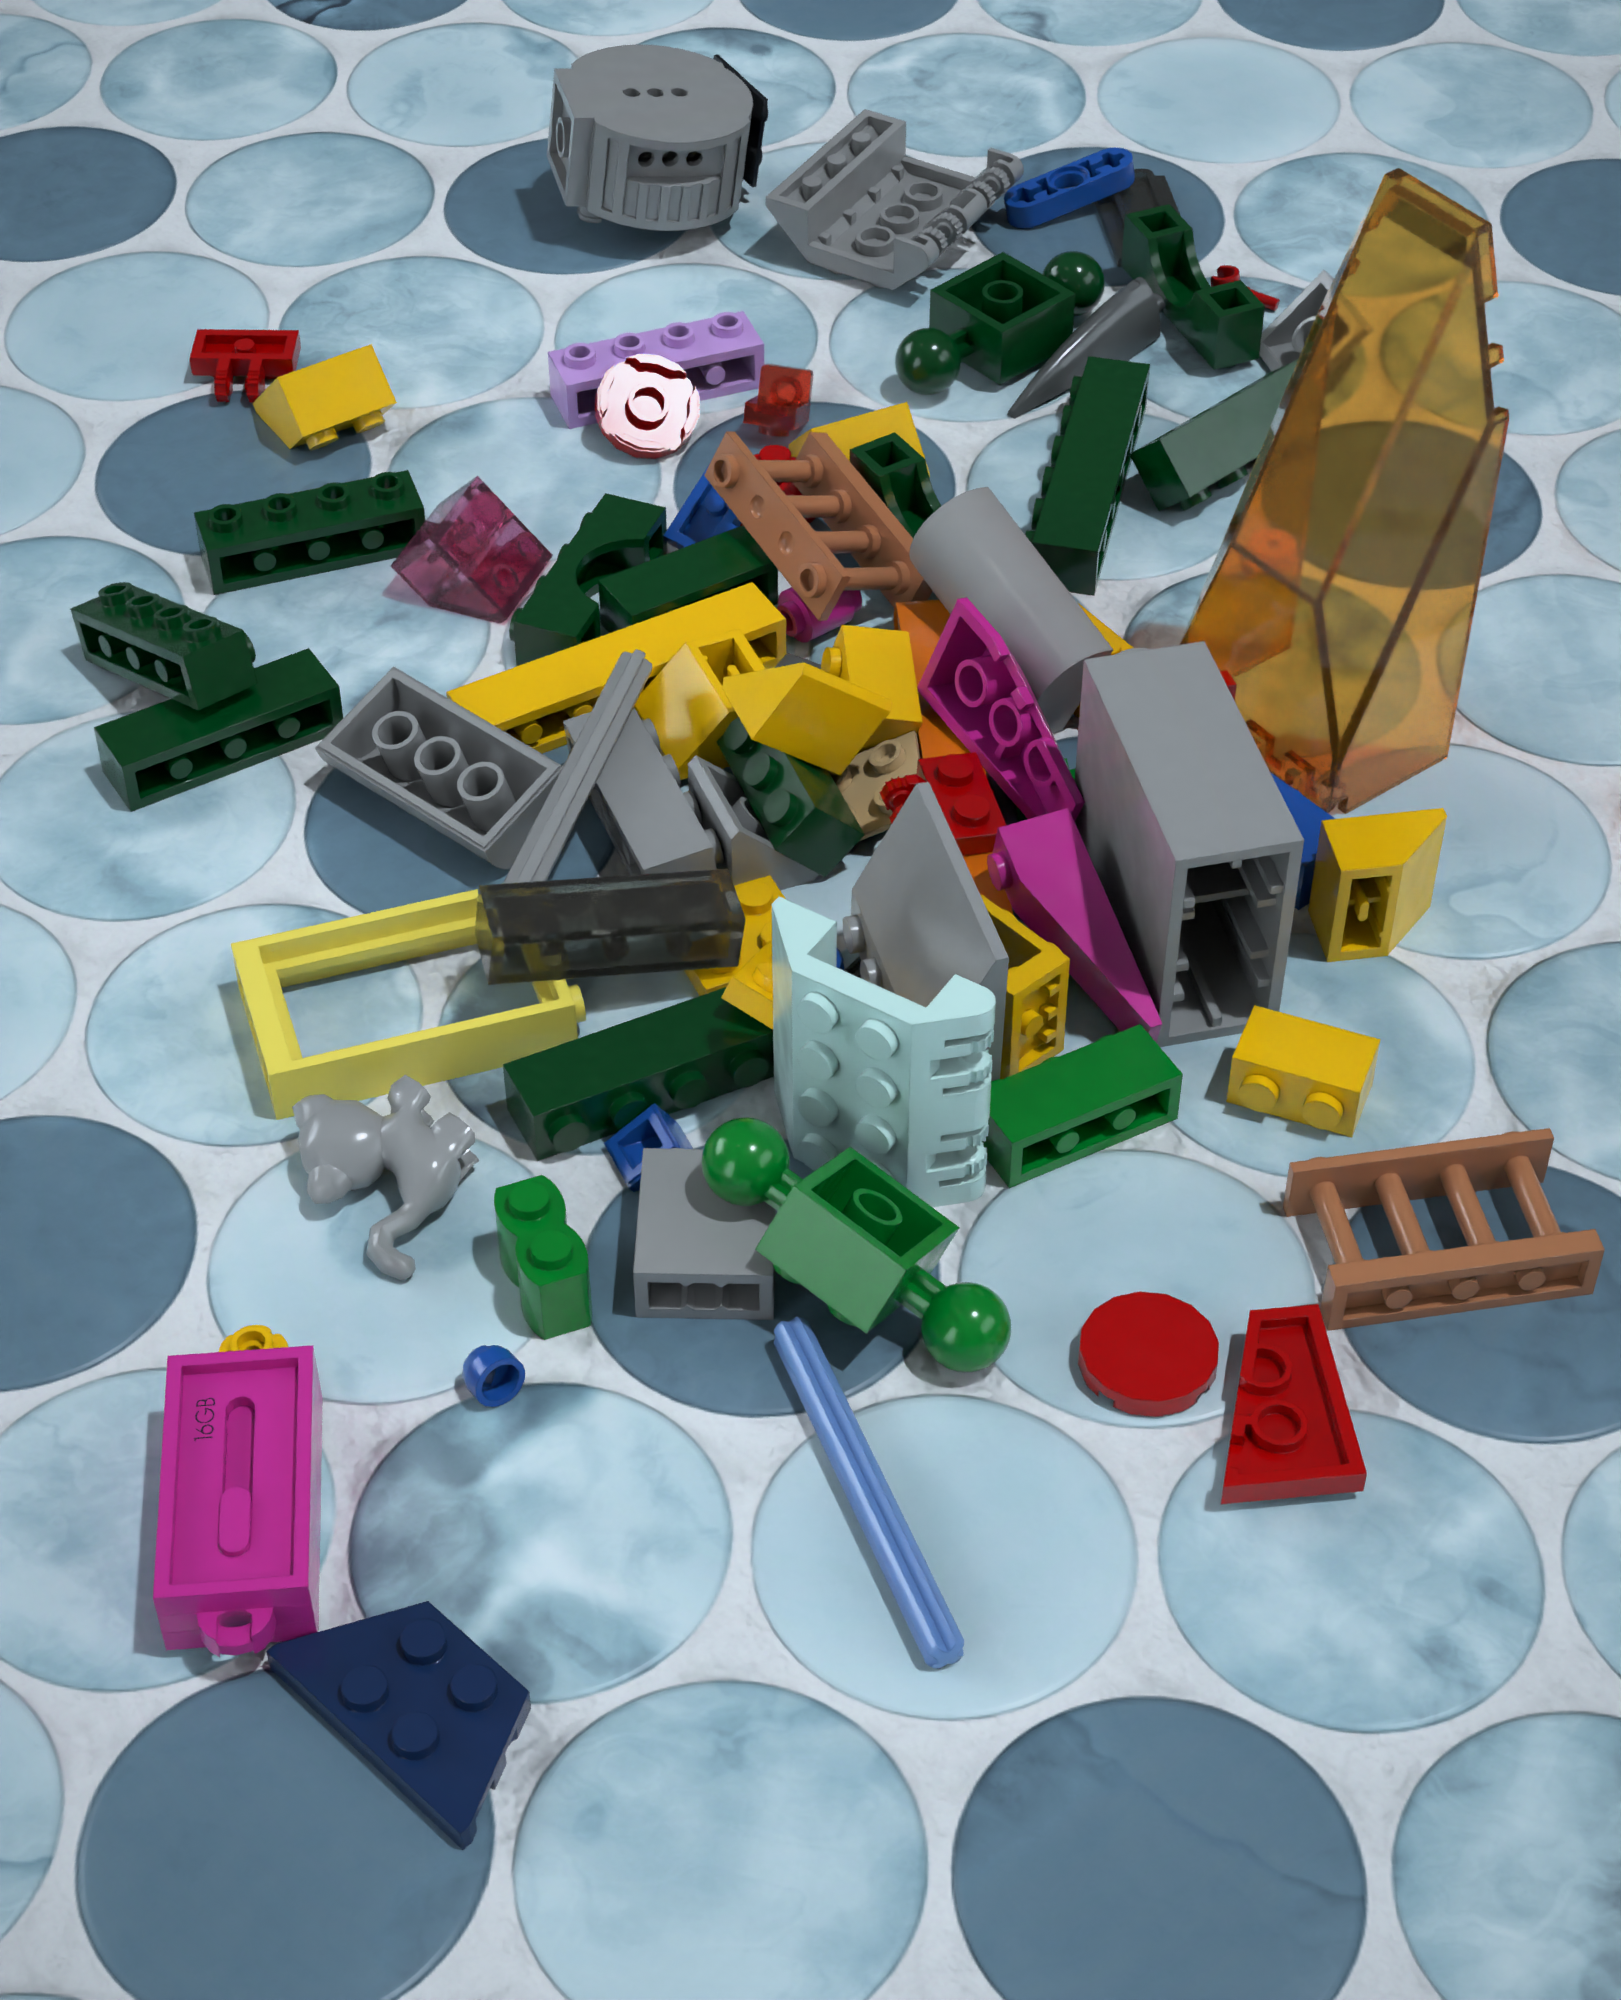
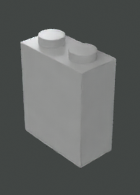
M643 1148L633 1268L636 1317L774 1320L776 1270L772 1262L756 1251L755 1248L778 1211L766 1202L752 1206H739L719 1198L710 1189L703 1175L701 1163L703 1149Z

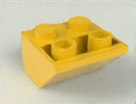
M740 628L686 642L644 689L634 706L641 720L651 719L659 738L660 754L662 756L668 754L672 756L677 766L680 780L688 778V763L695 755L721 769L730 767L716 741L725 733L729 724L738 718V715L722 690L723 678L766 669Z
M1444 808L1321 821L1308 913L1327 962L1388 956L1430 908L1447 819Z

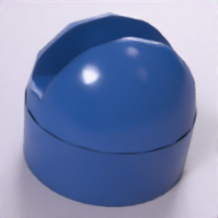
M482 1345L473 1349L465 1359L462 1377L469 1392L482 1405L497 1407L510 1401L519 1392L525 1380V1368L508 1349L499 1345Z

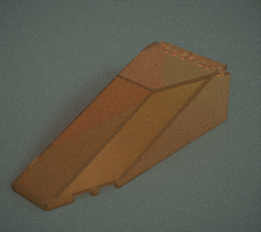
M1400 168L1384 174L1317 313L1179 644L1205 641L1219 671L1228 670L1237 684L1235 703L1269 771L1289 786L1293 784V788L1297 789L1303 796L1327 813L1331 812L1338 803L1337 808L1344 814H1347L1448 757L1509 424V409L1500 406L1494 408L1490 368L1504 362L1503 345L1497 343L1488 344L1484 304L1498 297L1492 223Z

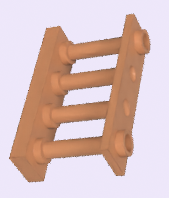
M726 431L704 476L818 621L829 618L843 591L880 590L893 607L895 602L929 599L933 591L910 560L912 536L827 433L810 432L796 460H757L735 431ZM776 482H793L802 495H785ZM805 518H822L832 531H814ZM850 553L861 567L844 568L834 554Z
M1546 1128L1523 1132L1512 1131L1501 1135L1327 1158L1315 1157L1309 1160L1290 1162L1283 1202L1285 1215L1290 1217L1317 1213L1335 1264L1328 1265L1320 1307L1327 1330L1331 1331L1593 1294L1605 1251L1596 1229L1568 1233L1561 1232L1540 1183H1544L1554 1141L1551 1129ZM1512 1187L1533 1237L1502 1242L1495 1241L1475 1192ZM1447 1196L1467 1246L1436 1251L1429 1250L1410 1200ZM1382 1204L1402 1255L1365 1260L1361 1255L1344 1209Z

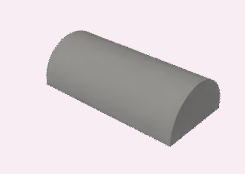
M983 487L969 490L943 504L922 524L910 546L909 555L911 563L950 615L957 599L967 597L994 627L1024 672L1051 732H1060L1064 729L1081 702L1084 659L1109 656L1113 648L990 488Z
M394 666L315 747L320 758L326 763L500 869H510L563 767Z

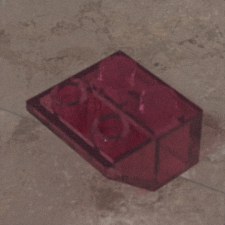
M476 476L437 505L392 563L391 567L429 606L501 624L507 620L553 555L499 497Z

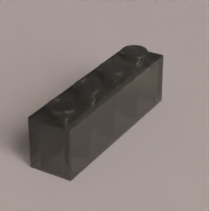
M728 869L479 885L475 937L488 985L735 967L739 964L746 919Z

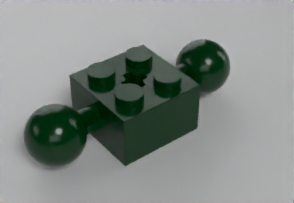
M1067 251L1052 258L1041 274L1010 255L1001 252L930 290L929 328H922L911 332L902 340L897 349L895 368L899 379L908 389L915 393L934 395L945 391L954 383L959 374L961 362L1001 385L1045 361L1073 333L1074 316L1088 313L1101 300L1105 288V278L1100 265L1086 253Z

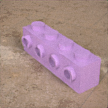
M744 311L736 313L724 312L712 318L688 323H671L664 328L641 333H623L616 338L588 344L575 343L564 349L548 352L551 397L569 429L598 423L595 417V395L605 372L614 364L616 366L618 363L625 361L627 357L637 354L660 355L677 363L687 373L686 377L691 381L693 388L695 385L700 401L765 387L764 343Z

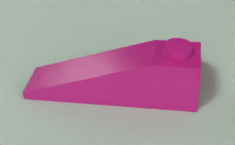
M967 597L957 599L918 684V692L971 753H977L983 768L1027 819L1069 808L1075 822L1085 801L1024 672L1001 635Z
M1069 808L999 827L993 853L987 856L988 870L994 887L998 891L1005 889L1014 912L1030 930L1045 941L1055 944L1064 955L1070 958L1069 974L1120 1032L1141 1024L1154 1041L1157 1042L1162 1021Z

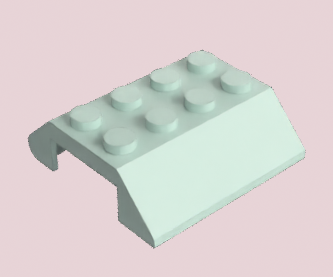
M778 896L771 904L774 1093L793 1158L803 1162L815 1171L847 1148L852 1147L931 1207L970 1202L981 1197L986 1185L987 1147H983L984 1143L982 1141H986V1136H988L992 1055L988 1054L989 1050H986V1048L991 1047V1042H994L993 1029L996 999L993 992L982 985L955 974L927 1007L919 1005L837 968V922Z

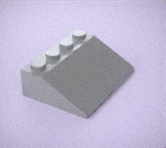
M918 783L913 788L852 888L851 916L843 918V934L846 947L850 954L858 953L860 956L861 979L924 1007L931 1003L955 974L991 990L996 999L993 1029L994 1042H991V1047H987L986 1050L988 1049V1054L992 1055L991 1081L1000 1079L1009 957L930 783Z

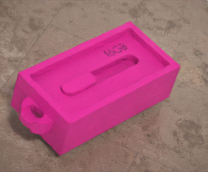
M313 1345L167 1356L153 1601L166 1650L206 1647L211 1653L219 1657L220 1654L237 1656L252 1652L253 1650L256 1654L263 1650L269 1642L288 1641L319 1632L323 1398Z

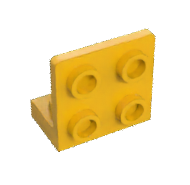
M980 894L1009 957L1000 1079H1004L1037 1066L1064 1050L1070 958L1064 955L1055 944L1045 941L1019 922L1011 912L1001 909Z

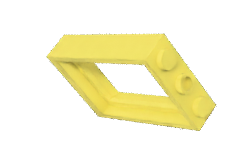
M502 884L231 943L239 992L276 1120L294 1116L292 1107L309 1095L325 1094L334 1100L361 1101L389 1094L391 1085L404 1075L425 1086L502 1068L503 1064L578 1039L577 1023L586 1021L585 1005L578 984L568 986L566 979L569 978V967L562 943H551L549 937L553 936V927L546 902L544 900L536 902L531 910L519 909L518 912H513L507 909L508 903L499 897V890ZM505 937H515L539 1004L309 1057H302L282 991L283 987Z

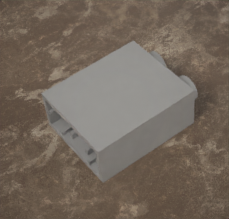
M1205 641L1155 649L1132 648L1115 655L1084 659L1075 782L1085 803L1075 820V824L1162 1021V1027L1156 1043L1160 1047L1241 1034L1254 1005L1280 1011L1304 839Z

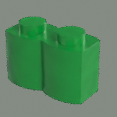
M543 1175L496 1188L494 1206L500 1261L507 1277L519 1287L521 1309L529 1327L540 1338L547 1340L591 1326L592 1300L588 1253L580 1236L567 1225L565 1202L559 1189L551 1180Z

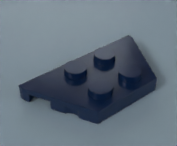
M429 1601L277 1643L266 1651L270 1669L462 1850L472 1843L477 1832L476 1818L489 1789H496L507 1764V1748L514 1740L518 1739L531 1710L529 1691Z

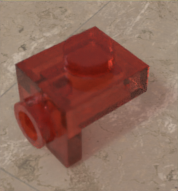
M770 363L763 365L760 372L758 395L745 402L743 423L759 425L758 433L776 437L789 436L790 430L794 431L808 423L813 371Z

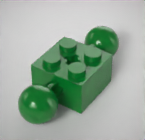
M755 1118L733 1119L720 1125L707 1139L701 1163L704 1178L710 1189L719 1198L734 1205L752 1206L766 1202L778 1211L755 1250L771 1261L776 1272L790 1282L801 1284L824 1301L830 1312L837 1319L848 1325L857 1326L867 1334L903 1305L922 1319V1337L931 1356L939 1364L957 1372L983 1370L995 1363L1005 1352L1011 1337V1319L1003 1300L994 1291L981 1284L960 1282L945 1286L930 1275L960 1227L852 1147L847 1148L802 1179L789 1169V1151L783 1137L775 1128L764 1121Z

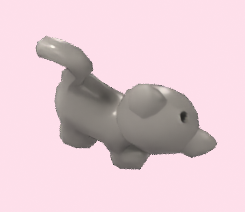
M404 1075L391 1085L387 1098L391 1106V1113L386 1116L378 1114L357 1100H334L325 1094L304 1097L292 1108L296 1125L300 1129L298 1142L302 1165L309 1175L307 1193L315 1204H329L344 1197L348 1191L369 1187L380 1178L385 1169L393 1172L396 1176L399 1192L404 1204L397 1211L372 1225L369 1231L366 1255L384 1274L400 1280L411 1277L416 1269L415 1260L394 1248V1240L416 1229L429 1214L445 1207L456 1192L461 1179L474 1164L479 1162L477 1156L469 1150L475 1143V1133L465 1122L450 1112L433 1124V1118L423 1109L430 1101V1094L419 1082L407 1075Z

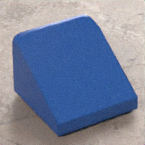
M655 1103L604 1142L627 1187L633 1192L640 1190L643 1148L693 1149L680 1125Z

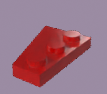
M1319 1304L1250 1310L1220 1505L1364 1491L1367 1472Z

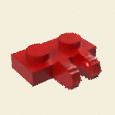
M197 329L189 358L192 376L214 377V390L217 402H230L233 392V376H247L245 391L249 402H254L265 391V378L276 379L279 376L296 371L301 350L299 330Z
M976 752L918 759L916 774L905 775L903 778L899 776L895 779L891 778L890 781L885 782L886 784L882 791L879 792L886 809H890L893 812L889 817L892 824L915 785L929 782L962 856L993 852L997 829L1006 826Z

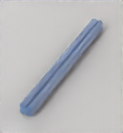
M798 1316L789 1322L781 1321L774 1328L776 1336L774 1338V1345L925 1663L934 1669H939L947 1664L958 1662L963 1657L964 1639L809 1321Z

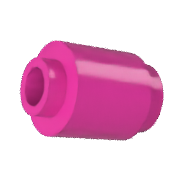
M790 587L780 593L777 609L786 618V634L802 643H806L850 622L854 617V613L858 612L862 607V595L860 590L843 591L829 618L818 621L796 591Z

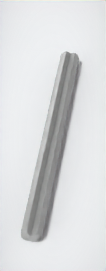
M636 649L633 653L623 652L619 656L499 890V897L508 903L507 909L518 912L519 909L531 910L535 905L652 672V663L644 659L645 653Z

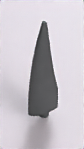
M1137 277L1129 282L1088 317L1051 355L1017 398L1007 415L1015 419L1071 388L1074 375H1083L1088 356L1129 361L1160 337L1159 313L1165 308L1163 298L1159 294L1153 293L1146 280L1142 277Z

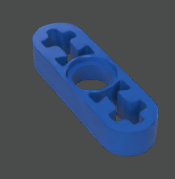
M1123 148L1103 149L1013 186L1004 195L1008 223L1017 228L1035 227L1127 189L1135 181L1131 152Z

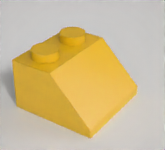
M370 344L277 377L252 404L260 418L289 449L307 443L309 450L312 451L338 440L336 432L353 426L358 434L385 422L383 415L397 402L373 346Z

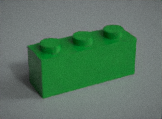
M1139 1024L1119 1033L1103 1036L1094 1043L1059 1057L1048 1058L1037 1066L1007 1078L991 1081L988 1136H986V1141H982L984 1143L983 1147H987V1160L1008 1188H1012L1178 1119L1183 1074L1143 1026Z

